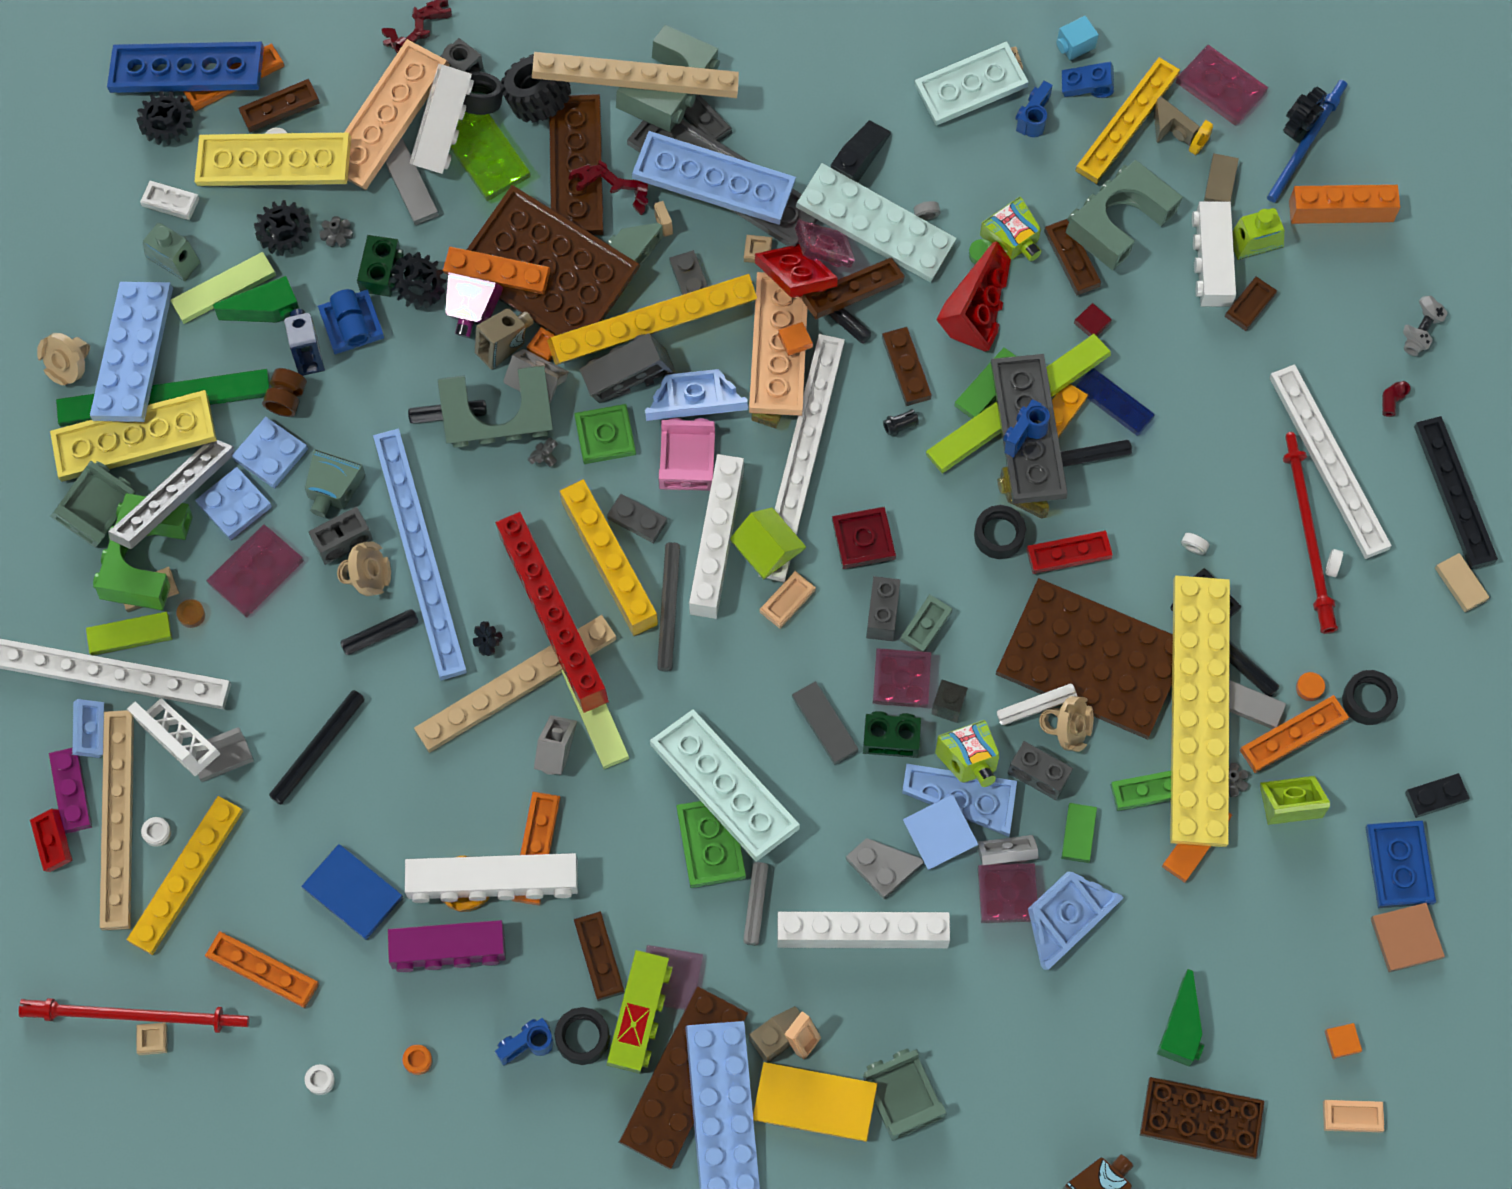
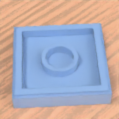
M953 794L903 819L928 870L979 845Z

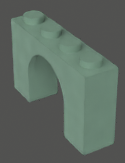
M667 25L663 26L653 40L652 59L666 65L717 70L720 64V60L717 59L719 48ZM619 87L616 95V108L670 132L675 124L681 123L686 108L692 107L696 94Z
M1135 160L1129 166L1124 165L1118 171L1116 178L1112 181L1110 179L1107 180L1097 195H1090L1080 210L1076 208L1067 219L1069 224L1065 233L1113 271L1129 256L1135 241L1110 221L1106 209L1116 204L1131 205L1140 209L1162 226L1177 212L1183 197Z
M545 366L518 368L521 392L520 409L510 421L498 425L485 423L472 412L469 405L465 375L439 378L438 387L446 444L452 443L453 447H463L469 445L468 441L478 439L479 444L495 442V437L505 436L506 441L522 439L521 434L532 433V437L547 436L548 430H553Z

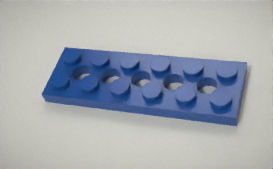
M262 41L113 45L107 88L110 93L259 90L264 46ZM210 63L217 64L215 68L205 70V67ZM241 63L238 69H229L232 64ZM161 64L167 65L162 71L155 70ZM184 64H192L188 70H180ZM135 65H142L138 71H130Z

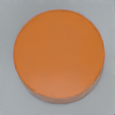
M1314 672L1304 673L1296 683L1297 694L1306 701L1319 699L1325 690L1323 678Z
M412 1045L403 1054V1065L409 1073L422 1075L430 1069L432 1055L425 1046Z

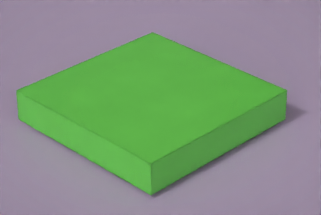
M626 404L574 413L584 464L636 455Z

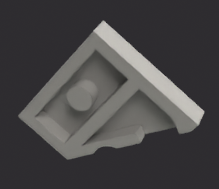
M868 838L846 856V860L883 900L924 863L921 858Z

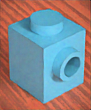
M1083 16L1059 28L1056 41L1057 47L1071 61L1095 49L1099 34L1088 18Z

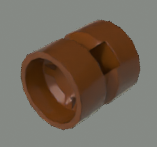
M277 368L274 370L269 383L272 388L267 389L262 405L274 414L293 417L300 402L297 397L302 396L307 380L295 371Z

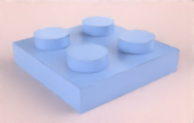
M265 417L233 453L232 458L275 489L307 452L308 447Z
M238 467L234 468L195 499L197 505L230 541L272 508L271 503Z

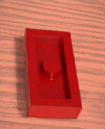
M51 808L30 819L43 871L52 872L73 861L58 809Z

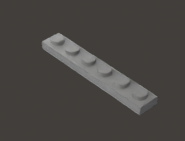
M219 440L204 444L108 531L110 540L129 549L136 546L232 457L234 453L233 446Z

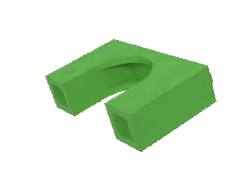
M126 493L123 503L120 502L117 507L116 524L143 501L146 496ZM181 503L146 536L158 535L186 540L193 518L189 504ZM109 538L108 548L104 549L101 555L102 566L100 572H96L93 579V587L96 589L99 599L163 610L170 590L167 575L131 567L125 562V555L129 548Z

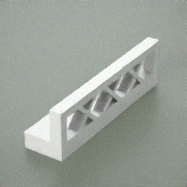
M162 698L147 711L136 702L127 708L136 721L194 776L198 775L220 755L219 751ZM164 709V718L155 720L154 717ZM179 724L177 732L168 733L170 725ZM192 737L191 745L182 746L183 738ZM209 750L203 757L196 761L195 758L197 751Z

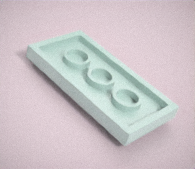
M1007 42L915 80V86L936 126L1025 89L1029 83Z

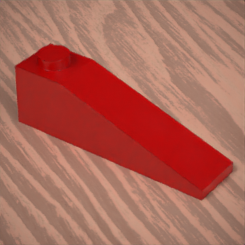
M997 241L990 245L946 300L936 319L950 338L982 351L990 350L999 330V324L996 322L998 311H1001L1003 307V302L1000 301L1001 291L1007 285L1011 263L1010 257Z

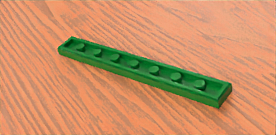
M267 369L152 385L148 405L203 390L208 394L210 405L262 398L265 396L267 389L270 388L269 372ZM94 394L56 399L59 426H69L92 420L90 412Z

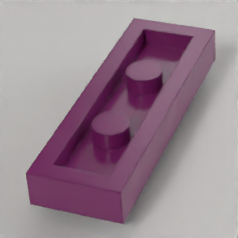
M72 748L49 753L57 805L65 834L92 828L80 756L72 755Z

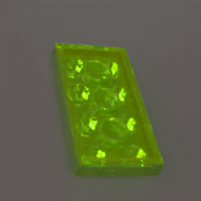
M465 112L463 119H458L456 129L459 130L458 138L455 145L451 144L450 149L486 201L509 190L511 185L516 186L531 177L530 171L490 114L475 115Z

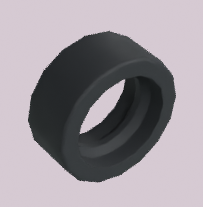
M468 72L472 74L471 80L474 81L471 92L485 93V95L466 94L463 102L466 105L465 112L475 115H486L499 110L503 97L500 87L502 86L501 81L488 73Z
M1005 505L990 506L982 511L977 518L974 530L975 544L982 553L990 558H1009L1018 553L1023 546L1026 534L1025 520L1012 507ZM993 519L1007 520L1015 527L1016 535L1014 540L1008 545L1001 546L991 543L984 534L986 524Z
M1363 670L1355 674L1345 686L1342 695L1343 708L1348 716L1364 725H1377L1385 721L1395 709L1398 700L1397 687L1392 679L1376 670ZM1363 683L1378 686L1386 696L1385 706L1377 712L1363 710L1354 700L1355 689Z
M585 1007L574 1008L563 1014L557 1022L554 1033L556 1045L561 1055L569 1062L578 1065L592 1064L602 1058L610 1042L608 1024L603 1016L594 1009ZM577 1020H589L599 1030V1041L595 1048L589 1052H575L566 1043V1031Z

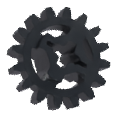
M1317 86L1307 96L1301 94L1286 114V117L1290 120L1283 129L1284 133L1294 139L1303 129L1309 131L1325 110L1321 105L1325 101L1327 93Z
M160 91L157 98L151 94V101L143 100L144 109L139 108L137 110L139 117L136 120L141 134L146 135L149 142L155 138L157 145H160L162 140H165L167 145L171 144V139L180 142L179 135L187 136L186 128L193 127L191 119L194 116L188 101L184 102L182 95L175 98L172 91L168 96H165L163 91Z
M283 200L281 206H277L274 201L272 202L273 208L269 209L264 206L265 214H257L256 216L258 222L254 223L257 241H260L263 249L268 247L271 254L276 250H279L280 256L284 255L285 250H289L291 254H294V247L302 249L301 242L309 241L307 233L312 232L310 218L306 215L303 207L297 208L295 202L287 206L286 200ZM295 219H297V220L299 221V223H300V226H299V227H297V225H296V223H295ZM266 229H269L271 237L267 235Z
M420 252L413 256L411 253H407L403 258H399L395 262L396 265L390 270L394 275L389 278V282L395 283L391 291H398L400 295L397 297V300L399 301L404 298L407 307L414 303L417 310L422 306L427 309L441 299L440 296L445 292L442 286L447 281L440 278L444 272L443 270H437L438 261L433 263L429 261L430 255L421 258Z

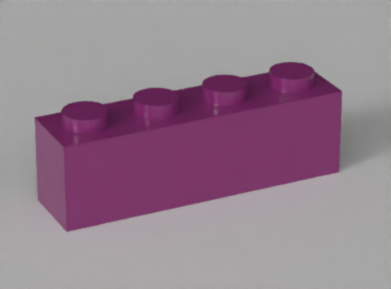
M502 920L388 929L389 964L397 972H411L414 970V967L438 970L442 968V965L453 964L456 968H465L471 966V963L482 962V965L486 966L497 965L499 961L506 960Z

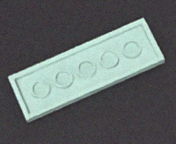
M823 163L819 166L796 204V208L885 258H892L896 264L930 283L957 239Z
M694 709L650 740V746L756 862L800 829V824Z

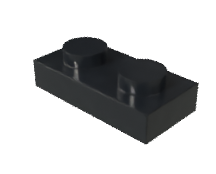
M1459 773L1407 789L1405 792L1415 818L1467 802L1470 799Z

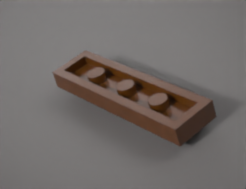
M888 258L838 279L837 287L829 288L823 292L804 294L802 301L814 318L818 319L901 284L905 276L894 260Z

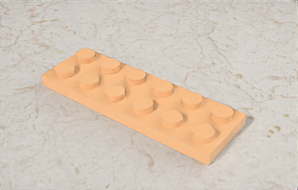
M408 39L405 41L345 130V132H349L351 135L348 181L367 190L428 99L438 64L450 66L446 59Z
M757 272V299L755 300L749 413L802 416L805 350L788 356L778 336V330L803 322L806 328L807 306L802 301L803 296L790 297L765 272Z

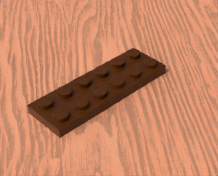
M600 94L568 95L569 100L567 103H564L565 107L562 110H558L557 114L553 117H549L551 209L592 235H604L602 177H598L581 191L576 190L577 183L581 182V179H568L572 170L588 164L589 166L598 165V161H602Z
M699 986L695 988L618 1143L669 1170L672 1168L694 1124L686 1026L744 1021L748 1012Z

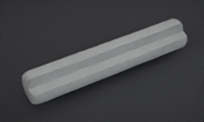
M755 862L753 864L744 932V943L747 945H758L768 874V864L762 862Z

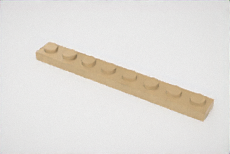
M534 52L532 78L737 98L739 72Z
M602 615L577 629L590 656L617 640L616 635ZM550 645L414 727L415 732L429 753L561 674L563 669L552 646Z
M128 710L104 712L100 929L102 931L131 928L134 717Z

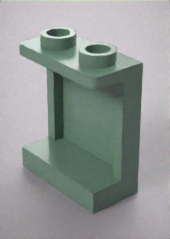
M90 461L50 517L96 548L117 519V507L120 502L123 503L125 494H135L136 492L131 489L133 485L122 477L117 479L109 473L110 469L98 461L96 463Z
M908 1048L901 1050L893 1055V1060L883 1063L882 1060L876 1061L866 1067L868 1071L864 1072L863 1075L864 1081L878 1084L874 1103L892 1141L945 1118L946 1115L945 1108L942 1102L939 1103L922 1067L917 1049L911 1052Z

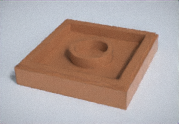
M1427 903L1371 917L1388 972L1440 960L1445 957Z

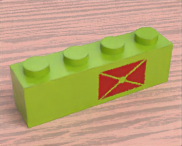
M635 950L606 1066L640 1074L642 1067L648 1068L652 1051L646 1050L649 1039L655 1040L659 1023L653 1022L656 1011L662 1012L666 995L660 994L663 983L669 984L673 968L667 966L669 958Z

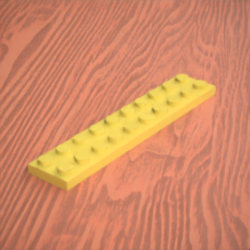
M1176 575L1173 579L1170 843L1217 847H1227L1230 579Z

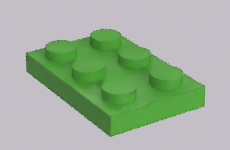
M701 801L676 805L690 888L746 879L740 844Z

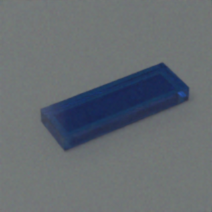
M1094 368L1076 385V388L1088 394L1087 399L1136 436L1145 429L1155 416L1153 412Z

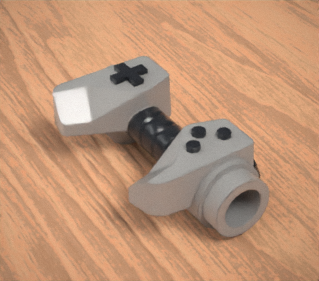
M1424 296L1419 300L1424 318L1418 329L1410 325H1405L1403 333L1407 337L1404 351L1409 355L1417 356L1419 352L1429 348L1432 338L1428 330L1432 323L1443 322L1448 314L1443 305L1432 296Z

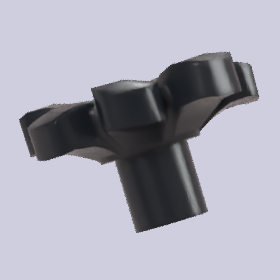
M483 621L480 623V626H475L474 633L478 637L473 638V645L475 647L480 646L479 653L483 656L494 655V647L499 646V642L503 640L502 633L500 631L496 632L495 627L490 626L488 621Z

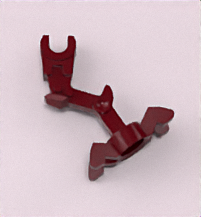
M434 0L426 3V6L418 10L414 7L412 17L415 20V29L406 38L402 36L398 38L396 30L393 28H382V34L389 38L383 41V45L387 47L391 45L392 49L398 53L407 39L416 43L419 39L428 38L430 31L423 30L424 20L450 18L452 16L451 8L442 9V7L449 6L448 0Z
M601 160L598 161V165L589 166L588 164L570 172L569 180L574 178L581 179V182L577 183V191L583 190L598 177H602L612 185L610 193H616L621 189L634 190L636 197L633 207L640 215L644 214L645 205L648 204V198H646L648 183L618 178L608 170L607 164Z

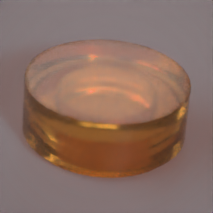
M188 599L179 604L176 615L183 626L194 628L204 621L205 610L199 601Z

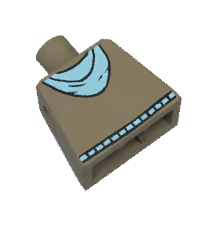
M505 309L476 326L475 354L491 370L522 347L525 339V329L533 325V319L530 314L524 311L517 316L511 309Z

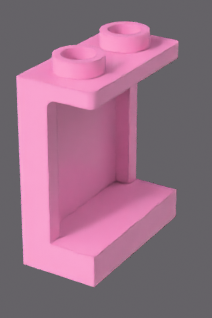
M680 418L662 420L659 489L710 491L714 474L715 422L704 418H698L694 421H684Z

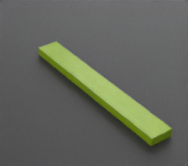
M1095 334L1046 367L1051 397L1111 356V351ZM997 402L926 451V456L942 474L1001 433Z

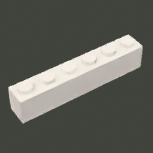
M717 454L689 601L690 615L717 619L731 544L730 538L733 533L744 473V458Z
M576 853L405 859V894L408 899H412V902L427 903L429 899L441 898L443 902H455L458 898L469 897L471 901H484L486 897L498 896L499 900H512L515 896L525 895L528 899H541L543 895L569 898L571 894H578V860Z
M778 912V948H948L950 942L949 912Z

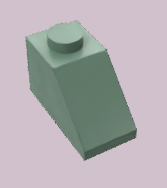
M659 223L623 228L617 235H613L607 244L641 266L663 239V227Z

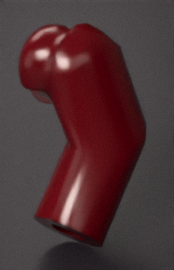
M1396 382L1383 391V416L1392 417L1396 415V402L1404 398L1411 390L1408 382Z

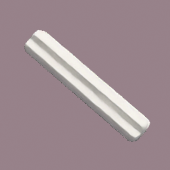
M1068 684L998 710L997 716L1001 725H1007L1061 705L1070 696H1077L1073 684Z

